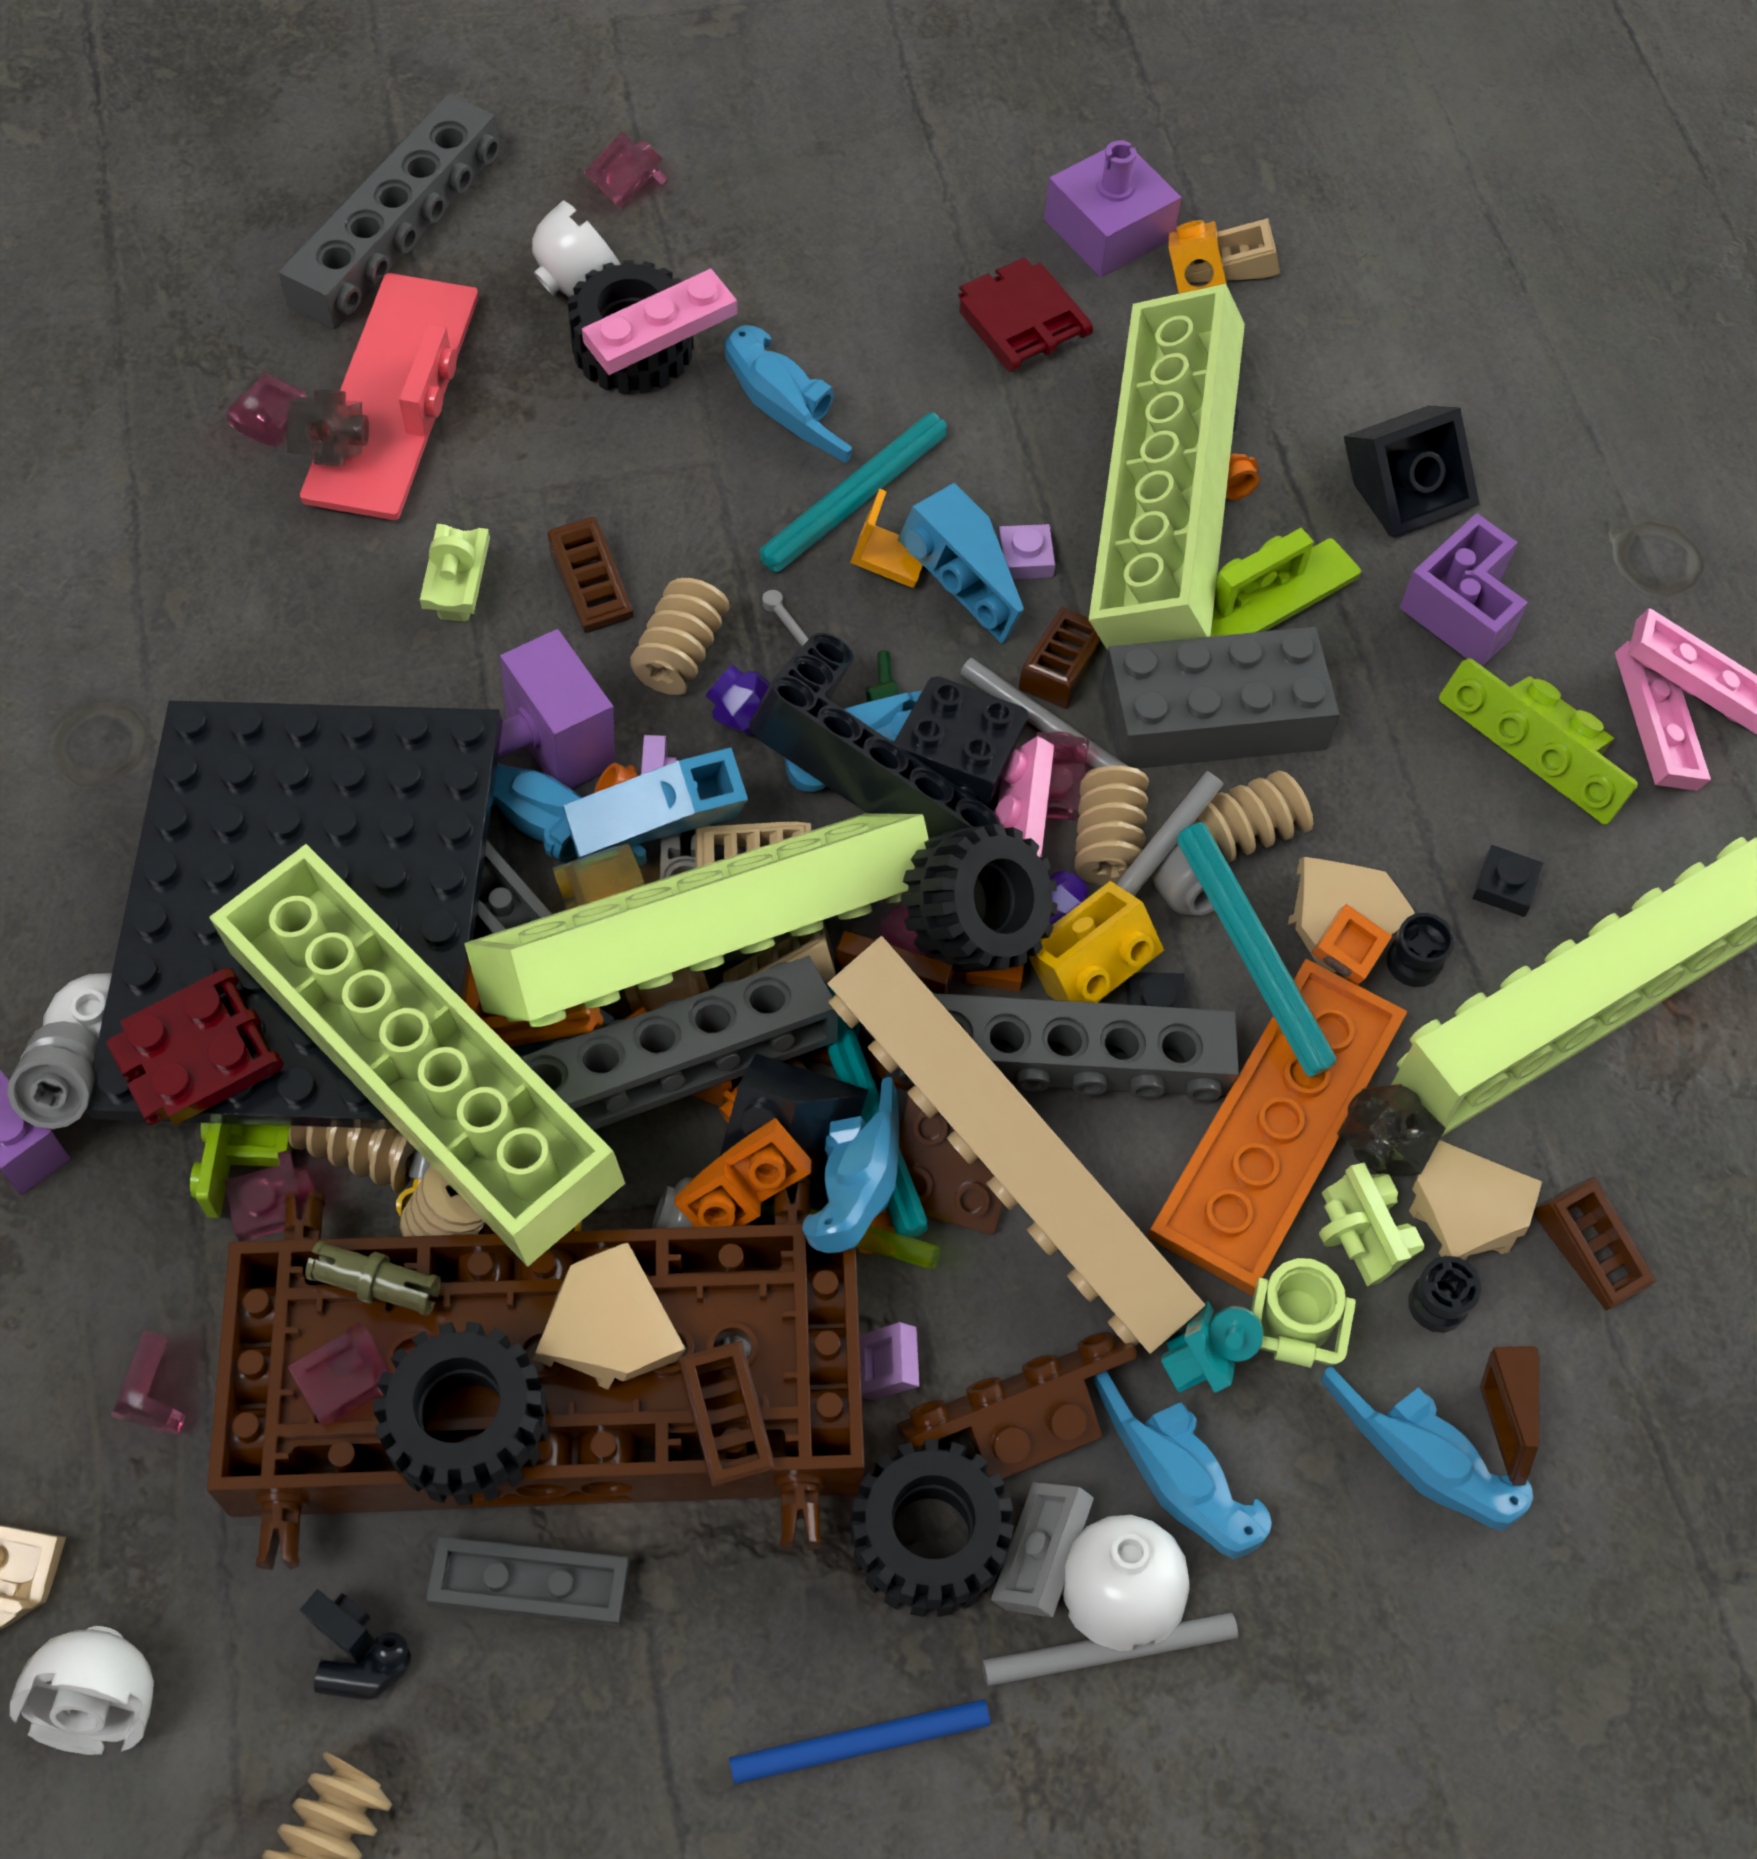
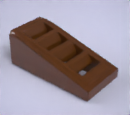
M589 517L551 529L547 534L550 555L584 633L632 618V607L596 518ZM593 560H597L596 563H593V564H590V565H586V566H583V567H580V568H577V569H574V570H573V568H572V567L577 566V565H580V564H584V563H587V562H590V561H593ZM605 578L604 582L580 589L582 585ZM610 595L614 598L612 601L590 608L586 604Z
M1063 607L1059 609L1021 670L1019 690L1067 709L1102 643L1088 617ZM1068 626L1090 636L1089 638L1083 637L1064 629V627ZM1058 638H1062L1066 641L1081 646V651L1066 644H1063L1061 642H1058ZM1055 651L1074 659V662L1072 663L1050 653ZM1044 664H1049L1067 673L1065 675L1044 667Z
M1596 1177L1579 1182L1535 1207L1534 1214L1545 1232L1605 1310L1615 1307L1656 1282L1655 1277ZM1578 1206L1584 1215L1573 1220L1569 1210ZM1593 1226L1598 1235L1586 1241L1581 1232ZM1608 1246L1614 1254L1598 1263L1593 1253ZM1623 1265L1629 1274L1611 1285L1606 1274Z
M742 1340L679 1357L677 1362L711 1487L775 1469ZM732 1366L735 1378L700 1387L698 1375ZM739 1391L742 1403L707 1412L704 1400ZM746 1416L748 1429L716 1438L713 1437L710 1425ZM753 1441L756 1454L720 1464L717 1451Z
M1534 1346L1493 1347L1480 1384L1481 1393L1509 1481H1512L1513 1486L1526 1485L1539 1448L1540 1357L1538 1349Z

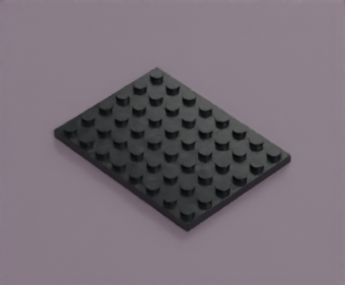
M169 700L92 1067L95 1082L89 1105L85 1110L90 1119L146 1121L128 1088L130 1082H127L125 1077L122 1076L106 1044L111 1037L124 1031L120 1021L221 969L232 968L239 979L236 988L247 1009H253L257 1012L261 1020L258 1029L270 1052H278L284 1066L277 1073L184 1122L396 1129L230 954L209 917L307 844L466 1002L470 962L464 943L474 940L503 724L500 710ZM225 993L221 994L220 997L231 1017L235 1016L236 1013ZM244 1035L242 1039L254 1060L259 1056L248 1035ZM169 1117L162 1120L163 1122H172Z

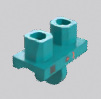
M1209 1301L1204 1303L1206 1306L1189 1320L1186 1329L1167 1339L1166 1344L1169 1351L1162 1355L1161 1362L1179 1393L1205 1380H1208L1214 1393L1232 1385L1236 1362L1250 1359L1258 1352L1262 1345L1263 1327L1260 1319L1254 1312L1245 1307L1230 1306L1223 1308L1213 1318L1214 1310Z

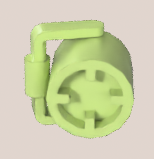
M1296 1258L1282 1263L1272 1273L1269 1281L1268 1279L1258 1277L1251 1311L1260 1319L1263 1327V1341L1259 1350L1273 1352L1274 1360L1309 1368L1312 1367L1313 1362L1325 1365H1336L1342 1362L1347 1354L1356 1300L1345 1297V1289L1338 1275L1326 1264L1314 1259ZM1340 1320L1334 1352L1320 1349Z

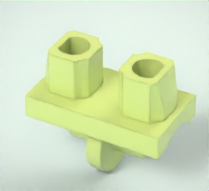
M437 524L434 539L430 545L429 561L420 596L422 609L437 610L438 617L442 620L461 622L468 621L470 614H474L490 541L488 529L478 528L471 531H463L448 525Z
M1360 1163L1345 1170L1346 1174L1339 1181L1322 1192L1327 1203L1324 1207L1331 1223L1321 1229L1319 1236L1326 1247L1343 1244L1349 1259L1355 1261L1368 1287L1381 1284L1403 1264L1413 1259L1424 1249V1243L1415 1226H1411L1408 1223L1395 1225L1388 1210L1398 1202V1191L1390 1175H1370L1365 1163Z

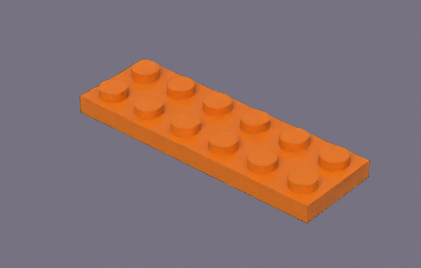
M1305 959L1293 981L1333 1050L1337 1062L1331 1069L1313 1077L1306 1075L1273 1016L1147 1236L1148 1239L1251 1296L1254 1295L1258 1277L1263 1278L1408 1012L1308 959Z

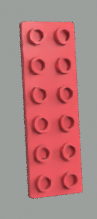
M392 273L384 275L301 489L300 498L304 505L389 520H398L400 518L434 421L441 413L443 396L447 385L455 374L457 358L479 299L477 288Z

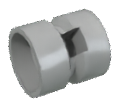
M66 1021L48 1023L34 1032L8 1084L7 1095L11 1107L22 1120L36 1127L56 1129L67 1127L80 1119L89 1105L95 1082V1075L92 1069L98 1038L95 1034L78 1023Z

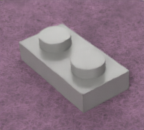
M1032 1483L991 1601L1006 1611L1053 1618L1065 1584V1564L1074 1540L1084 1529L1094 1497L1078 1486Z

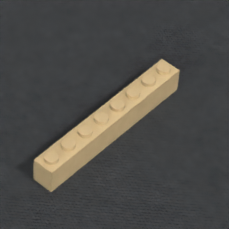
M882 936L827 983L836 993L828 1001L832 1008L851 1029L859 1022L864 1025L876 1039L868 1046V1049L890 1074L898 1067L905 1072L915 1084L907 1091L908 1095L930 1119L939 1112L955 1131L947 1139L970 1165L980 1158L994 1174V1177L986 1184L1010 1211L1017 1204H1020L1035 1221L1026 1230L1050 1257L1060 1250L1075 1268L1067 1274V1277L1090 1303L1100 1296L1115 1315L1107 1323L1125 1344L1131 1342L1136 1346L1140 1342L1151 1354L1206 1306Z

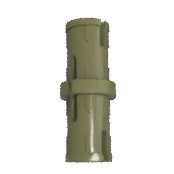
M319 1240L311 1251L313 1254L319 1255V1261L308 1258L305 1274L308 1280H317L356 1292L357 1298L360 1301L370 1304L379 1299L418 1311L419 1314L426 1316L434 1308L435 1303L428 1299L429 1295L438 1298L441 1286L440 1276L428 1275L392 1264L389 1257L381 1253L373 1252L370 1256L329 1245L328 1242Z

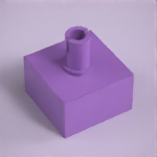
M1124 140L1111 142L1107 145L1106 149L1049 177L1044 220L1100 278L1169 242V233L1176 231L1182 197L1136 152V148H1131L1132 144Z
M559 629L500 655L506 720H503L498 759L526 747L543 773L551 775L570 789L602 775L609 765L615 763L613 705Z

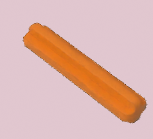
M584 1003L565 1009V1019L541 1027H531L530 1022L525 1020L507 1022L506 1016L501 1015L481 1019L509 1047L587 1034L594 1029H599L603 1024L604 1017L600 1014V1007L586 1008Z

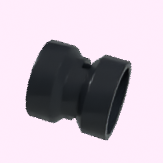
M1415 913L1407 917L1401 924L1396 939L1388 951L1386 961L1390 973L1396 980L1411 987H1425L1433 983L1440 975L1445 961L1453 950L1455 942L1453 930L1445 920L1434 914Z
M1454 1256L1436 1258L1425 1267L1420 1278L1412 1286L1408 1296L1409 1310L1413 1318L1422 1327L1432 1332L1445 1333L1455 1330L1478 1303L1482 1293L1481 1279L1477 1271L1461 1258ZM1445 1283L1452 1286L1455 1289V1291H1452L1449 1287L1445 1286Z

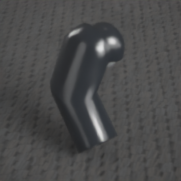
M395 1632L379 1635L375 1639L376 1645L371 1649V1652L357 1664L322 1659L315 1675L314 1692L360 1700H372L379 1697L405 1675L410 1665L411 1653L406 1639L401 1634Z

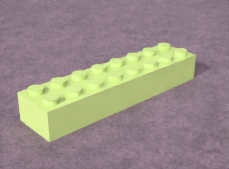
M1226 284L1134 303L1132 306L1089 613V621L1107 650L1109 646L1211 636L1245 326Z
M864 813L466 942L464 944L482 1010L486 1013L506 1016L507 1022L525 1020L530 1022L531 1027L550 1025L565 1019V1009L582 1003H584L586 1008L608 1005L620 999L619 990L637 985L638 989L659 987L673 981L671 972L689 967L690 971L711 969L725 962L723 954L738 949L743 954L766 950L775 945L773 938L787 932H790V936H802L820 931L824 928V919L838 915L839 919H851L872 912L871 903L885 899L887 903L901 902V894H908V885L903 883L905 871L915 868L911 858L917 850L926 849L924 842L929 839L923 814Z
M1744 837L1736 839L1726 846L1717 855V861L1705 867L1702 862L1694 864L1685 870L1675 880V886L1667 891L1662 892L1659 887L1650 890L1635 902L1631 908L1633 911L1621 918L1616 913L1608 915L1589 931L1588 935L1590 937L1578 944L1572 939L1561 943L1546 956L1544 960L1546 963L1533 971L1529 966L1519 968L1500 985L1501 990L1489 997H1486L1483 992L1478 993L1465 1001L1456 1010L1454 1018L1444 1024H1441L1436 1019L1417 1030L1409 1040L1412 1043L1410 1051L1397 1062L1399 1071L1389 1090L1428 1140L1431 1137L1439 1139L1757 944V837L1749 842Z
M307 844L209 917L230 954L527 1267L625 1184L614 1151Z

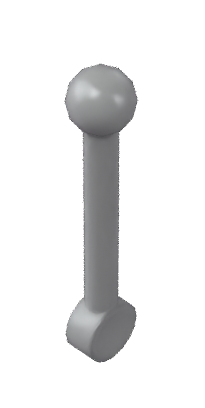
M777 590L766 591L762 597L763 608L766 611L775 612L799 644L803 646L809 638L784 608L782 594Z

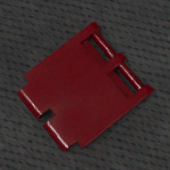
M1023 257L996 269L995 273L998 276L994 278L990 274H985L959 286L960 291H962L958 294L960 298V314L1009 372L1019 369L1022 361L1043 352L1045 355H1049L1057 351V345L1076 336L1085 338L1093 334L1091 321L1041 262L1032 266Z
M232 968L221 969L121 1020L120 1023L124 1031L111 1037L106 1042L122 1076L125 1077L127 1082H130L128 1088L148 1125L159 1123L169 1117L174 1126L277 1073L284 1066L279 1053L275 1051L270 1052L258 1029L261 1020L257 1012L253 1009H247L236 988L239 979ZM223 993L228 997L236 1013L233 1017L228 1013L220 997ZM246 1034L259 1056L254 1060L242 1039Z

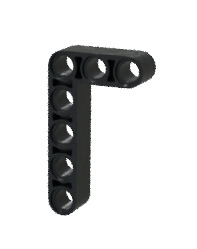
M816 633L809 638L774 677L750 718V730L762 743L866 813L923 814L929 839L933 836L942 835V832L1000 824L998 817L985 804L829 700L854 658L848 645L831 634Z

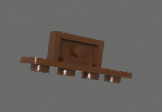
M1110 1332L1088 1336L1078 1342V1350L1059 1358L1056 1355H1044L1034 1358L1022 1366V1373L1002 1381L999 1377H991L975 1382L967 1387V1395L946 1404L943 1400H934L921 1404L909 1412V1419L896 1424L900 1437L906 1443L911 1442L913 1449L924 1445V1439L939 1440L967 1428L975 1453H978L988 1461L986 1472L989 1476L998 1472L1001 1479H1004L1103 1437L1084 1380L1136 1359L1138 1354L1135 1345L1131 1342L1125 1344L1118 1335H1112Z

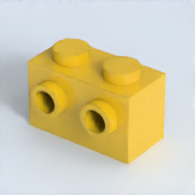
M1109 881L1054 923L1050 937L1040 939L1043 946L1042 950L1036 956L1028 957L1047 995L1055 1001L1099 1003L1102 998L1162 953L1164 948L1144 903L1120 886Z

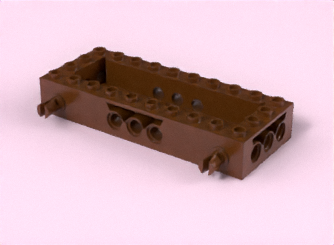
M807 1177L798 1181L794 1204L789 1203L786 1188L774 1195L775 1225L569 1231L528 1267L497 1234L321 1239L325 1196L318 1192L309 1191L302 1218L301 1203L295 1192H290L285 1195L286 1210L283 1240L229 1242L207 1491L230 1517L261 1516L256 1566L267 1570L274 1569L279 1543L281 1545V1558L284 1564L289 1569L299 1567L300 1558L298 1557L301 1514L781 1497L780 1548L793 1551L797 1521L801 1518L804 1520L809 1550L822 1547L819 1496L859 1494L860 1483L864 1478L856 1247L843 1252L825 1253L809 1245L802 1230L805 1218L811 1214L810 1190L812 1187L811 1180ZM319 1240L328 1242L329 1245L366 1256L377 1252L387 1255L392 1264L428 1275L440 1276L441 1286L438 1298L429 1295L428 1299L435 1303L434 1308L426 1316L419 1314L418 1311L379 1299L370 1304L360 1301L357 1298L356 1292L317 1280L311 1281L306 1279L308 1258L319 1261V1255L311 1252L313 1247ZM628 1242L685 1347L681 1357L715 1348L719 1341L728 1336H739L745 1339L751 1347L747 1361L776 1468L711 1487L677 1361L626 1381L615 1378L610 1388L605 1389L598 1386L595 1377L554 1361L550 1367L532 1360L555 1303L557 1293L570 1266ZM453 1322L456 1332H465L466 1323L475 1322L482 1324L485 1335L489 1336L495 1327L507 1334L511 1346L518 1342L527 1352L531 1365L534 1364L549 1411V1414L545 1415L549 1427L546 1442H538L537 1446L541 1456L534 1468L525 1463L520 1469L524 1480L514 1488H512L507 1480L498 1485L497 1490L500 1497L486 1501L482 1492L473 1494V1505H458L454 1497L448 1495L443 1504L431 1500L424 1489H421L418 1493L410 1487L402 1474L397 1472L379 1441L375 1429L379 1422L373 1414L374 1398H381L383 1396L377 1386L382 1371L393 1374L396 1370L390 1359L395 1352L402 1348L409 1354L416 1348L412 1337L425 1331L428 1339H432L440 1335L438 1325ZM356 1348L367 1353V1361L364 1368L355 1376L340 1377L333 1373L334 1361L341 1352ZM732 1366L698 1375L700 1387L735 1378ZM462 1386L453 1389L443 1395L433 1406L428 1416L426 1432L432 1438L448 1443L470 1440L481 1434L492 1423L499 1408L500 1397L495 1392L481 1386ZM739 1391L704 1400L707 1412L740 1404L742 1401ZM746 1416L710 1425L714 1438L749 1428ZM753 1441L719 1450L717 1453L720 1464L756 1454Z

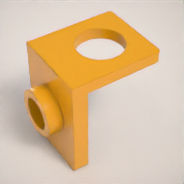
M1204 220L1187 222L1176 227L1175 232L1169 233L1168 247L1179 294L1226 284L1218 247L1215 221L1204 223ZM1197 259L1209 262L1214 271L1211 281L1204 286L1191 285L1185 277L1186 267Z
M879 488L860 532L850 563L914 588L923 565L898 541L900 535L875 525L887 492Z

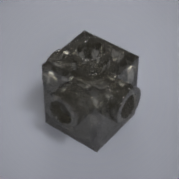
M314 390V398L300 397L287 401V453L314 455V463L318 465L342 466L345 465V458L361 454L362 446L367 445L369 420L367 415H362V402L346 401L345 391Z
M1402 1084L1362 1089L1349 1103L1347 1108L1348 1115L1337 1135L1354 1150L1353 1154L1360 1163H1365L1366 1167L1373 1169L1378 1174H1389L1390 1177L1420 1175L1446 1128L1421 1104L1420 1097L1414 1091L1404 1087Z

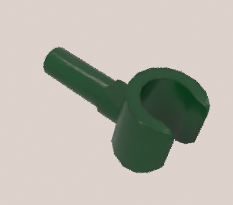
M886 650L877 653L879 684L866 687L867 702L898 695V685L891 677L890 653Z

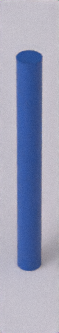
M985 1699L737 1755L729 1757L734 1785L979 1729L991 1726L987 1703Z

